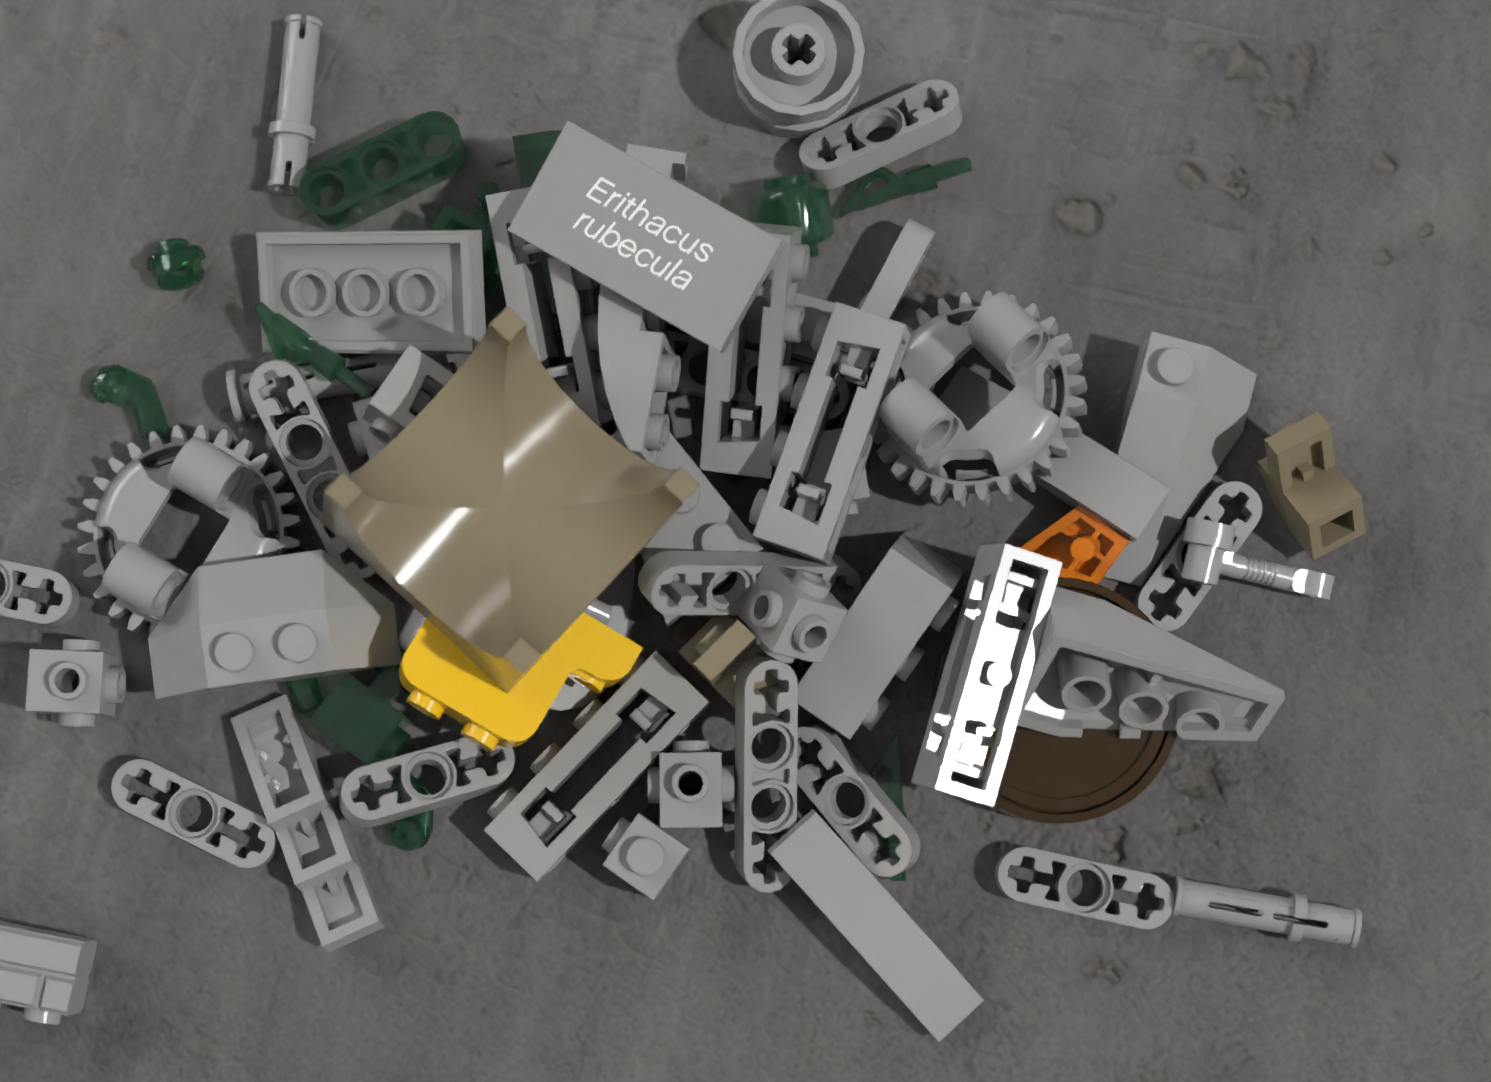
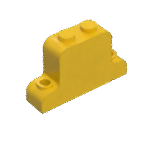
M584 612L509 693H506L431 622L425 619L402 658L399 667V677L404 688L410 692L406 701L411 706L436 720H439L443 713L465 725L461 731L465 738L479 747L493 752L497 745L511 748L526 742L539 727L567 678L574 680L591 691L601 693L603 688L616 684L631 670L643 647Z

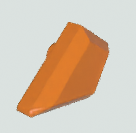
M1078 506L1020 548L1063 562L1059 577L1075 578L1099 585L1129 544L1130 539Z

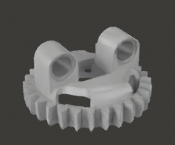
M986 291L981 300V305L973 306L967 292L961 293L959 308L951 310L947 302L940 298L938 299L939 315L930 318L929 314L919 308L916 310L920 326L915 330L907 326L911 335L892 391L886 396L878 411L881 422L873 442L883 445L876 452L883 463L895 462L891 472L897 480L901 482L911 476L909 486L917 495H920L931 485L930 495L934 502L939 505L942 504L950 491H953L954 500L961 509L966 507L969 495L977 493L983 508L988 509L990 507L991 492L1000 490L1007 502L1012 503L1014 501L1012 486L1019 482L1030 492H1035L1036 487L1032 474L1038 469L1050 477L1055 476V470L1049 460L1052 454L1066 459L1070 458L1071 451L1062 437H1081L1082 430L1080 424L1071 418L1087 414L1085 400L1076 397L1087 392L1088 389L1085 376L1075 375L1082 370L1083 364L1080 355L1068 354L1073 349V343L1068 333L1055 337L1058 333V325L1053 316L1040 323L1038 322L1040 313L1037 305L1034 303L1023 309L1018 304L1014 295H1008L1005 292L993 295L991 291ZM974 348L1002 373L1015 388L973 428L967 431L961 419L932 393L929 388L970 349ZM875 362L871 363L870 367L872 370L874 368ZM1048 365L1056 378L1051 379L1052 399L1050 409L1053 412L1045 409L1043 404L1045 391L1044 372ZM987 459L995 463L1000 476L990 478L987 469H957L956 479L948 477L943 465L952 460Z
M179 425L173 426L171 443L168 444L158 433L152 431L149 433L150 450L145 452L136 444L130 442L127 444L129 455L132 458L130 463L126 465L112 457L108 460L112 470L117 474L112 482L105 478H94L93 482L105 493L101 500L84 499L83 501L86 507L96 512L95 521L88 520L78 523V529L93 535V542H88L77 549L78 553L88 557H96L97 563L85 569L83 575L93 580L103 578L101 585L93 593L95 599L105 601L114 596L117 600L112 604L108 612L112 618L120 619L130 611L132 612L127 627L131 632L140 633L148 622H151L150 636L192 576L142 546L143 540L175 489L184 492L229 519L227 526L202 566L286 555V551L303 550L304 543L288 536V530L303 526V519L300 516L285 514L284 509L298 502L297 495L293 492L277 493V490L288 481L287 476L282 471L265 475V472L273 463V459L266 453L249 461L254 444L246 438L236 445L234 450H231L233 436L225 429L220 431L214 443H210V432L204 425H198L193 437L189 440L183 428ZM256 489L262 492L266 500L261 501L266 517L267 531L274 532L275 539L266 538L259 529L258 515L253 503V494Z

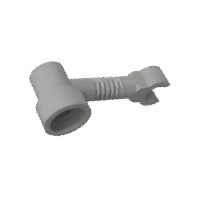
M1188 517L1183 542L1188 543L1181 579L1217 586L1219 576L1224 575L1307 597H1319L1330 600L1335 576L1267 562L1231 552L1236 527L1215 521Z

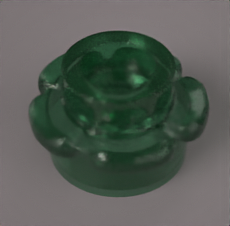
M172 238L156 246L155 252L147 259L146 267L147 270L152 271V275L156 278L160 288L168 291H180L195 286L203 279L204 269L201 261L206 258V255L200 246H190L189 241L183 238Z

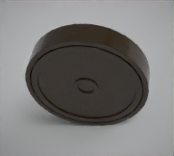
M1058 577L1056 587L1105 600L1153 624L1136 605L1104 586L1075 578ZM1035 597L1030 598L1027 608L1028 613H1031ZM954 632L948 639L936 666L932 685V708ZM1016 725L994 806L991 807L1018 819L1045 824L1075 823L1104 816L1132 801L1156 778L1172 751L1177 732L1141 730L1140 739L1119 738L1118 730L1083 729L1082 738L1058 737ZM997 729L993 730L991 734V737H993L994 740L996 739V735L998 732ZM992 747L987 748L983 762L984 767H987Z

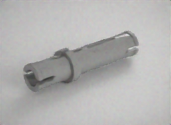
M292 14L284 18L285 32L276 121H272L269 124L268 133L269 139L274 141L267 189L273 193L283 195L285 172L290 171L289 196H300L306 193L305 180L308 146L315 143L316 135L315 127L311 126V115L313 111L320 32L323 23L318 18L307 15L305 38L300 39L301 14Z
M1176 876L1173 884L1174 907L1171 913L1173 916L1182 915L1225 923L1231 926L1284 934L1285 941L1300 943L1302 938H1308L1356 948L1360 939L1362 928V911L1360 909H1347L1310 902L1306 894L1292 893L1290 898L1236 887L1186 880ZM1209 902H1217V903H1222V904H1228V905H1234V906L1245 907V908H1250V909H1256L1257 911H1251V910H1245V909L1234 908V907H1229V906H1223V905H1218V904H1212V903H1209ZM1278 913V914L1289 915V916H1294V917H1288V916H1285V917H1284V916L1273 915V914ZM1301 919H1311V920H1317V921H1321V922H1320V923H1317V922L1306 921V920H1301Z

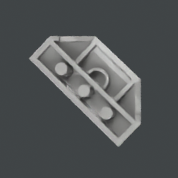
M322 549L197 567L148 638L156 700L400 665L402 661L395 604Z

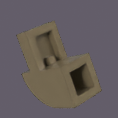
M1319 412L1296 423L1287 424L1275 434L1264 439L1267 457L1257 462L1266 490L1285 525L1313 561L1366 533L1362 496L1336 466L1331 426Z
M714 615L678 651L694 671L734 711L735 680L738 669L752 655L765 653L756 643V637L739 620L735 622L729 615ZM769 670L766 671L764 681L754 684V688L765 697V707L767 706L769 686L778 685L779 679L771 674Z

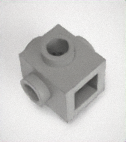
M764 563L739 617L762 641L760 648L772 658L784 663H793L795 658L821 664L831 642L838 635L841 623L848 610L829 592L831 584L823 577L804 569L794 571Z
M64 639L62 650L30 649L25 711L58 715L57 726L93 728L95 727L96 716L115 717L116 703L121 704L123 702L126 692V672L124 667H119V656L100 652L101 642L93 640Z
M672 741L673 753H659V766H648V804L660 803V828H723L722 803L735 802L734 765H722V753L709 752V741ZM690 773L699 775L703 780L701 791L694 796H687L680 789L682 778Z

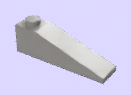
M1153 331L1140 345L1113 452L1171 490L1139 538L1134 543L1132 541L1129 542L1104 576V579L1137 588L1142 587L1243 432L1257 377L1256 373L1212 347Z
M1056 587L1017 726L1058 737L1082 738L1083 729L1118 730L1119 738L1140 739L1141 730L1176 731L1182 740L1257 741L1284 702L1285 695L1284 690L1105 600ZM1029 621L1025 624L1023 630H1027Z

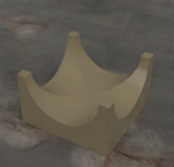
M508 306L489 324L487 331L470 356L428 405L371 460L349 475L342 473L324 491L321 522L506 693H509L677 513L700 485L682 467L675 470L665 469L644 460L621 445L593 422L566 395L547 372L529 342L526 332L527 324Z

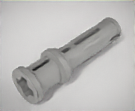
M372 353L299 366V368L305 375L316 399L319 400L379 389L402 354ZM231 369L226 371L229 401L235 421L242 423L247 421L248 415L258 414L249 392V382L253 372L240 374L237 369ZM270 370L266 373L269 383L262 387V392L267 399L276 396L287 414L297 413V409L303 408V402L296 408H293L287 396V391L295 386L290 375L279 377L275 370Z

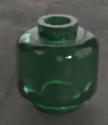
M810 172L764 180L765 190L758 192L754 196L752 203L756 222L802 227L801 244L809 245L810 258L819 256L817 244L828 241L835 234V223L827 186L818 180L811 181Z

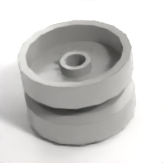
M761 0L749 9L736 30L733 48V82L738 102L754 124L774 136L801 140L846 118L858 97L865 47L859 24L844 4L837 0Z

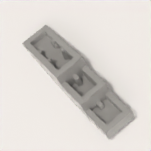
M961 365L939 399L961 419L965 429L969 431L1010 391ZM1081 433L1080 438L1062 437L1071 451L1070 458L1066 459L1052 454L1049 460L1055 470V476L1050 477L1038 469L1032 474L1034 482L1072 508L1082 507L1134 543L1171 489Z
M284 694L231 718L233 729L268 825L276 832L295 886L303 893L321 946L329 953L385 928L339 809L290 698Z
M812 809L767 850L938 1042L984 1001L815 810Z

